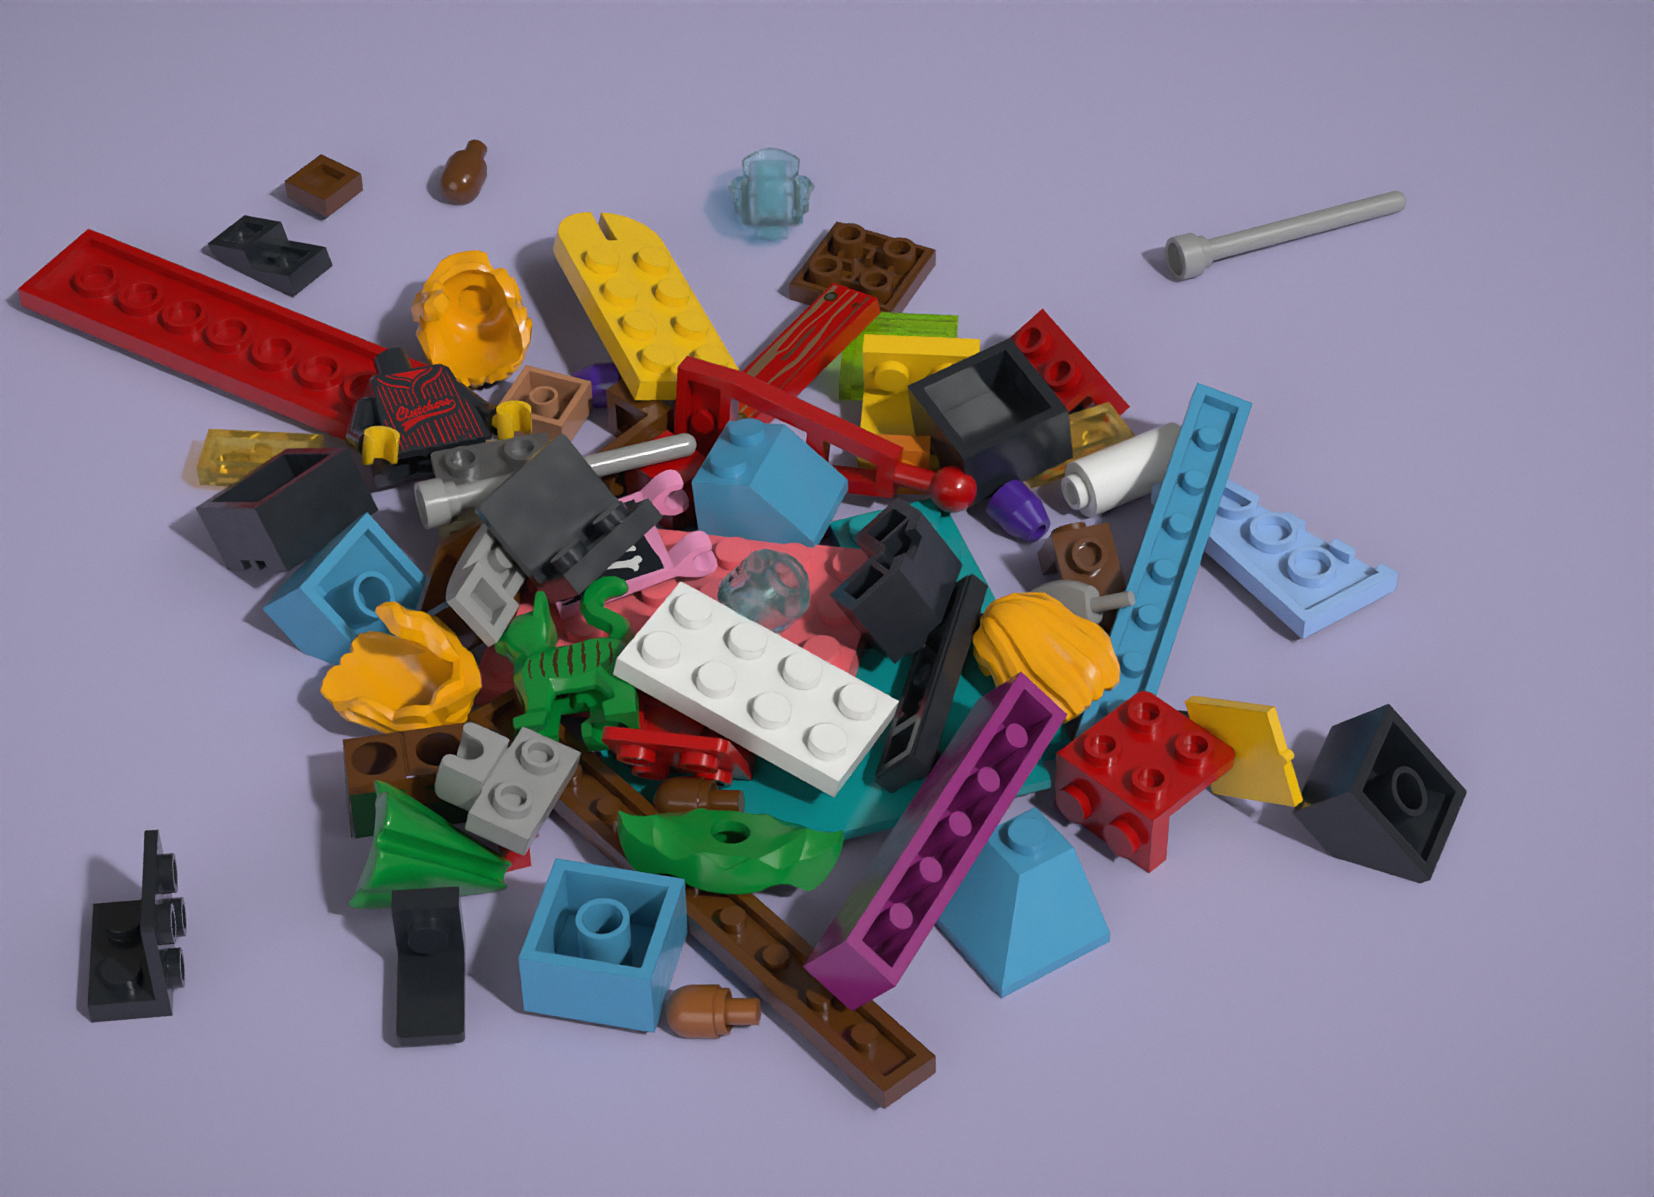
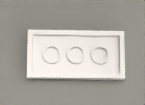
M683 582L676 586L617 657L613 675L832 797L836 796L891 722L899 703L898 700Z

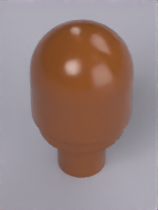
M690 984L681 986L670 995L665 1007V1016L670 1028L681 1037L689 1039H719L720 1035H730L732 1025H759L761 1020V1003L759 998H732L730 988H721L719 984Z

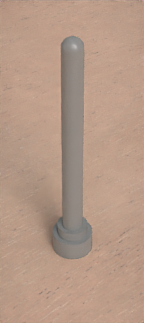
M1391 191L1211 239H1206L1202 235L1196 236L1194 233L1171 237L1166 241L1165 245L1167 265L1171 274L1178 281L1202 275L1205 268H1209L1214 260L1400 212L1406 206V197L1399 191Z
M682 433L583 456V458L595 473L602 477L688 457L695 452L697 444L692 435ZM513 473L457 486L454 481L443 482L440 477L416 482L414 486L416 504L424 528L429 530L450 525L453 517L461 516V509L477 506Z

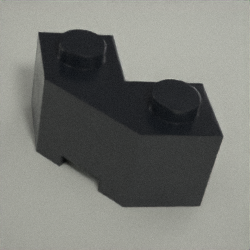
M899 497L853 537L869 560L830 594V597L862 633L870 646L894 664L902 657L917 652L926 643L929 637L928 634L942 622L963 565L923 513Z

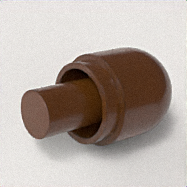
M475 139L470 140L464 150H459L448 158L440 174L438 186L441 195L449 203L466 205L478 197L487 178V164L484 161L487 146L483 142Z
M675 776L668 778L659 785L654 794L653 806L660 814L686 812L697 808L744 812L745 797L743 790H718L715 780H705L703 776Z

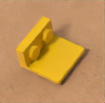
M864 334L862 351L864 393L860 427L874 434L915 435L907 386L979 353L980 339ZM930 454V470L937 472L941 469L938 457ZM857 456L858 467L870 469V462Z

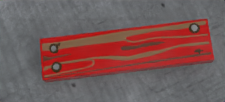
M832 283L742 372L797 397L881 313L878 298ZM739 402L738 420L752 418L770 424L775 419Z

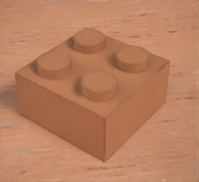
M525 365L499 403L518 400L524 401L531 406L532 433L528 435L546 432L550 441L555 436L564 434L572 442L593 410L592 384L588 380ZM514 431V437L526 436L523 432Z

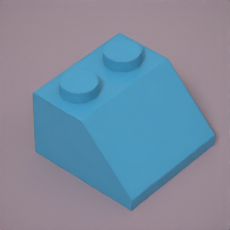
M752 418L728 421L692 481L698 531H703L707 535L741 537L747 540L779 544L800 543L806 547L814 548L815 545H819L848 491V481L786 425L763 423L758 419Z

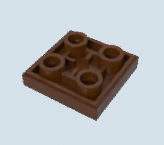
M836 221L789 284V298L799 303L811 305L832 283H836L878 298L881 313L870 324L891 329L935 267L936 250L915 244L907 238H894L866 230L855 223Z

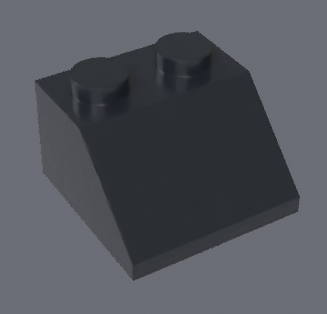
M1386 704L1331 727L1301 792L1303 801L1294 807L1292 813L1332 857L1421 884L1431 880L1467 790L1390 704Z

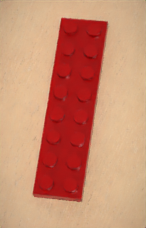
M89 228L18 288L21 306L344 441L352 406L363 397L369 379L377 375L373 366V360L379 353L387 350V348ZM408 357L412 368L428 366Z

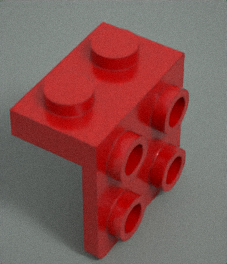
M638 688L640 728L630 729L611 726L603 728L601 741L617 756L616 759L632 768L631 774L636 777L654 781H665L670 777V772L692 774L694 776H703L705 780H715L718 788L731 787L732 779L752 781L755 753Z
M1147 691L1138 692L1057 752L1054 806L1059 808L1069 821L1081 824L1106 842L1115 854L1122 858H1128L1144 871L1150 873L1166 861L1170 816L1229 771L1234 765L1235 752L1229 745L1153 693Z

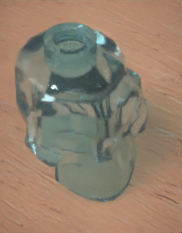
M770 147L760 149L746 156L742 160L744 175L733 179L728 186V190L733 197L734 211L739 215L740 225L747 229H754L756 240L788 239V229L801 226L803 224V215L809 212L810 195L815 186L808 177L799 174L800 159L786 150Z

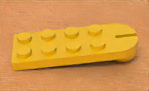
M591 212L572 214L560 222L553 245L554 255L634 400H676L677 368L686 356L739 370L657 233L639 221L613 213L601 212L598 224Z

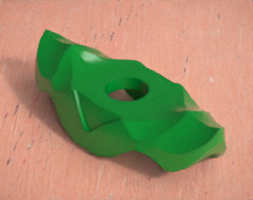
M697 808L686 812H667L647 816L618 811L617 831L620 844L628 863L635 871L651 874H670L685 879V883L707 892L742 895L755 893L780 884L793 885L805 891H812L825 881L835 866L844 843L843 830L837 832L816 831L800 824L780 820L765 813L751 814L738 811Z

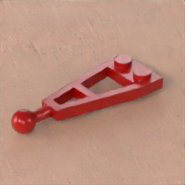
M686 356L677 368L674 435L682 433L692 435L696 440V450L705 457L708 456L728 421H738L739 402H742L806 432V443L828 463L830 444L877 465V470L832 465L847 479L848 494L892 498L899 486L929 494L933 503L939 509L949 513L964 511L973 503L976 497L977 485L975 479L966 475L959 466L950 465L935 472L902 462L904 447L749 374L690 356Z

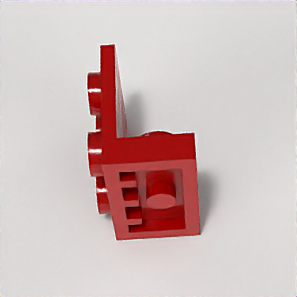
M1043 308L1010 337L1065 405L1068 413L1079 403L1088 412L1098 405L1114 422L1130 408L1126 401Z

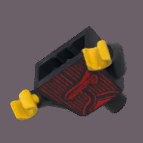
M399 347L390 348L379 353L373 360V366L377 375L369 379L363 397L352 406L345 434V442L349 448L362 456L361 463L363 465H371L377 488L435 477L431 465L430 455L432 452L452 449L458 446L485 443V440L492 438V434L498 435V440L513 438L514 431L523 432L526 435L531 434V406L524 401L518 400L506 401L499 405L488 403L463 383L458 382L449 367L439 363L412 368L404 349Z

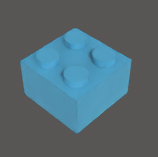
M555 858L518 958L524 1011L655 1033L688 933L685 879Z

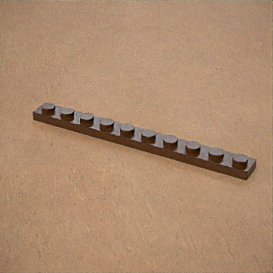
M512 688L468 714L467 717L468 723L478 724L509 739L508 747H510L515 739L513 718L525 714V711L515 689ZM560 724L559 743L581 752L577 770L553 809L615 866L620 869L635 871L628 863L620 844L617 831L618 811L642 816L660 813L593 752H588L586 746ZM660 873V874H657V875L675 877V876H672V875H670V874H661V873ZM685 883L688 932L883 1109L936 1073V1056L876 1002L871 1000L851 1011L802 967L814 948L754 894L740 895L707 892Z

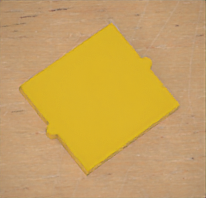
M1194 695L1185 700L1189 718L1229 745L1235 752L1233 767L1210 785L1213 794L1296 807L1303 801L1291 761L1294 759V753L1291 749L1287 748L1275 706Z

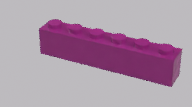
M1019 672L977 700L802 966L851 1011L896 987L1066 718L1067 714L1022 672Z

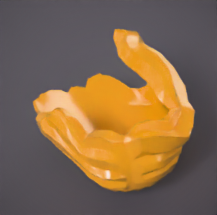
M479 250L463 251L451 254L441 260L424 283L423 289L416 293L411 306L413 322L419 324L415 334L423 348L427 364L434 365L440 363L449 367L457 381L467 387L477 388L483 386L485 382L492 384L496 380H506L512 377L514 372L518 371L525 359L532 338V320L527 317V309L523 306L522 296L519 293V287L515 279L510 277L504 268L494 269L485 252Z
M1045 592L1011 593L994 600L984 611L980 618V627L973 635L974 647L972 655L978 662V668L984 676L992 675L995 686L998 687L1019 672H1022L1067 714L1062 723H1067L1078 717L1090 707L1092 701H1098L1102 697L1104 690L1111 692L1120 682V665L1109 635L1101 626L1074 615L1060 601Z
M393 601L384 602L377 606L375 613L388 630L396 636L377 631L359 633L351 643L350 652L340 658L339 665L333 666L321 683L320 692L334 706V709L342 718L348 722L385 734L464 723L465 725L474 698L481 688V674L473 654L462 646L457 635L438 617L422 611L406 609L398 602Z

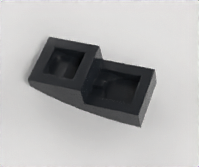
M244 215L208 243L213 255L238 272L266 286L295 295L333 266L326 247L288 240L281 221Z

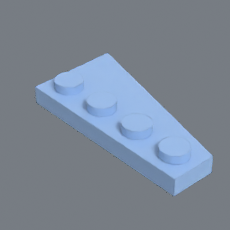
M1229 479L1227 480L1204 551L1302 639L1397 589L1399 572L1382 563L1376 568L1363 563L1355 558V548L1337 538H1334L1330 543L1325 542L1305 531L1306 521L1288 511L1282 514L1267 510L1259 505V495ZM1162 481L1152 485L1151 504L1153 505Z

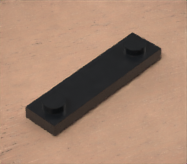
M973 573L969 576L966 575L956 582L942 622L928 634L929 637L926 643L914 653L875 773L876 778L874 782L891 794L914 779L921 781L926 778L941 756V750L938 748L972 637L980 627V618L983 615L981 608L988 589V585Z

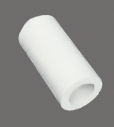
M1170 422L1069 462L1065 468V477L1061 481L1062 492L1068 505L1073 510H1079L1086 517H1093L1150 494L1152 492V485L1163 480L1181 427L1174 422Z

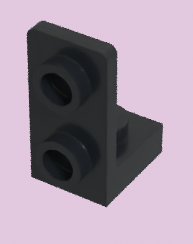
M459 886L392 890L391 912L398 954L397 1042L400 1046L461 1043L465 1040L466 938Z

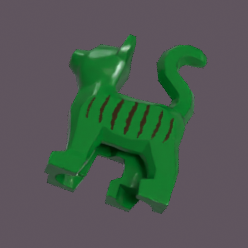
M616 576L599 578L593 581L581 596L579 610L586 622L608 633L609 637H598L557 647L558 636L550 614L547 597L544 591H537L533 611L516 616L504 630L498 642L494 644L496 652L508 659L514 667V689L525 711V714L513 718L515 738L521 728L525 727L559 742L561 715L590 712V718L581 724L582 738L588 752L610 750L601 741L603 728L606 726L622 727V724H625L630 729L640 728L637 688L613 675L616 659L634 638V633L628 619L604 606V602L620 597L628 592L629 586L624 579Z

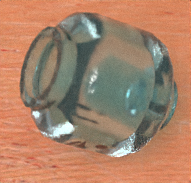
M761 549L750 553L721 580L718 586L717 599L718 602L729 607L736 614L781 635L808 610L811 597L810 581L803 565L793 556L783 552Z

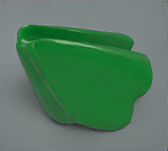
M381 780L374 781L373 788L377 796L375 801L374 838L364 870L358 881V887L348 902L349 907L355 909L391 908L392 890L459 886L461 897L498 892L507 888L504 875L507 869L512 866L511 861L459 830L437 813L398 788Z

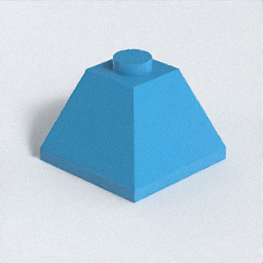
M366 512L300 566L262 609L302 653L333 665H339L340 658L350 652L351 643L359 633L377 631L396 636L388 630L386 625L377 616L375 609L384 602L396 601L406 609L416 610L426 576Z
M1036 807L995 828L935 923L1001 998L1110 942L1109 928L1074 847Z

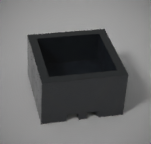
M1011 338L907 386L915 435L931 437L930 454L938 457L940 468L956 465L966 475L975 479L977 493L970 507L992 497L1009 481L1019 479L1022 482L1073 458L1068 409Z
M347 447L286 448L196 507L228 570H247L253 567L254 571H261L267 567L269 571L275 572L290 571L324 548L360 515L368 512L371 516L378 511Z

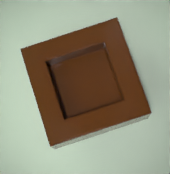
M322 154L285 180L287 198L325 217L330 216L363 191L361 173Z

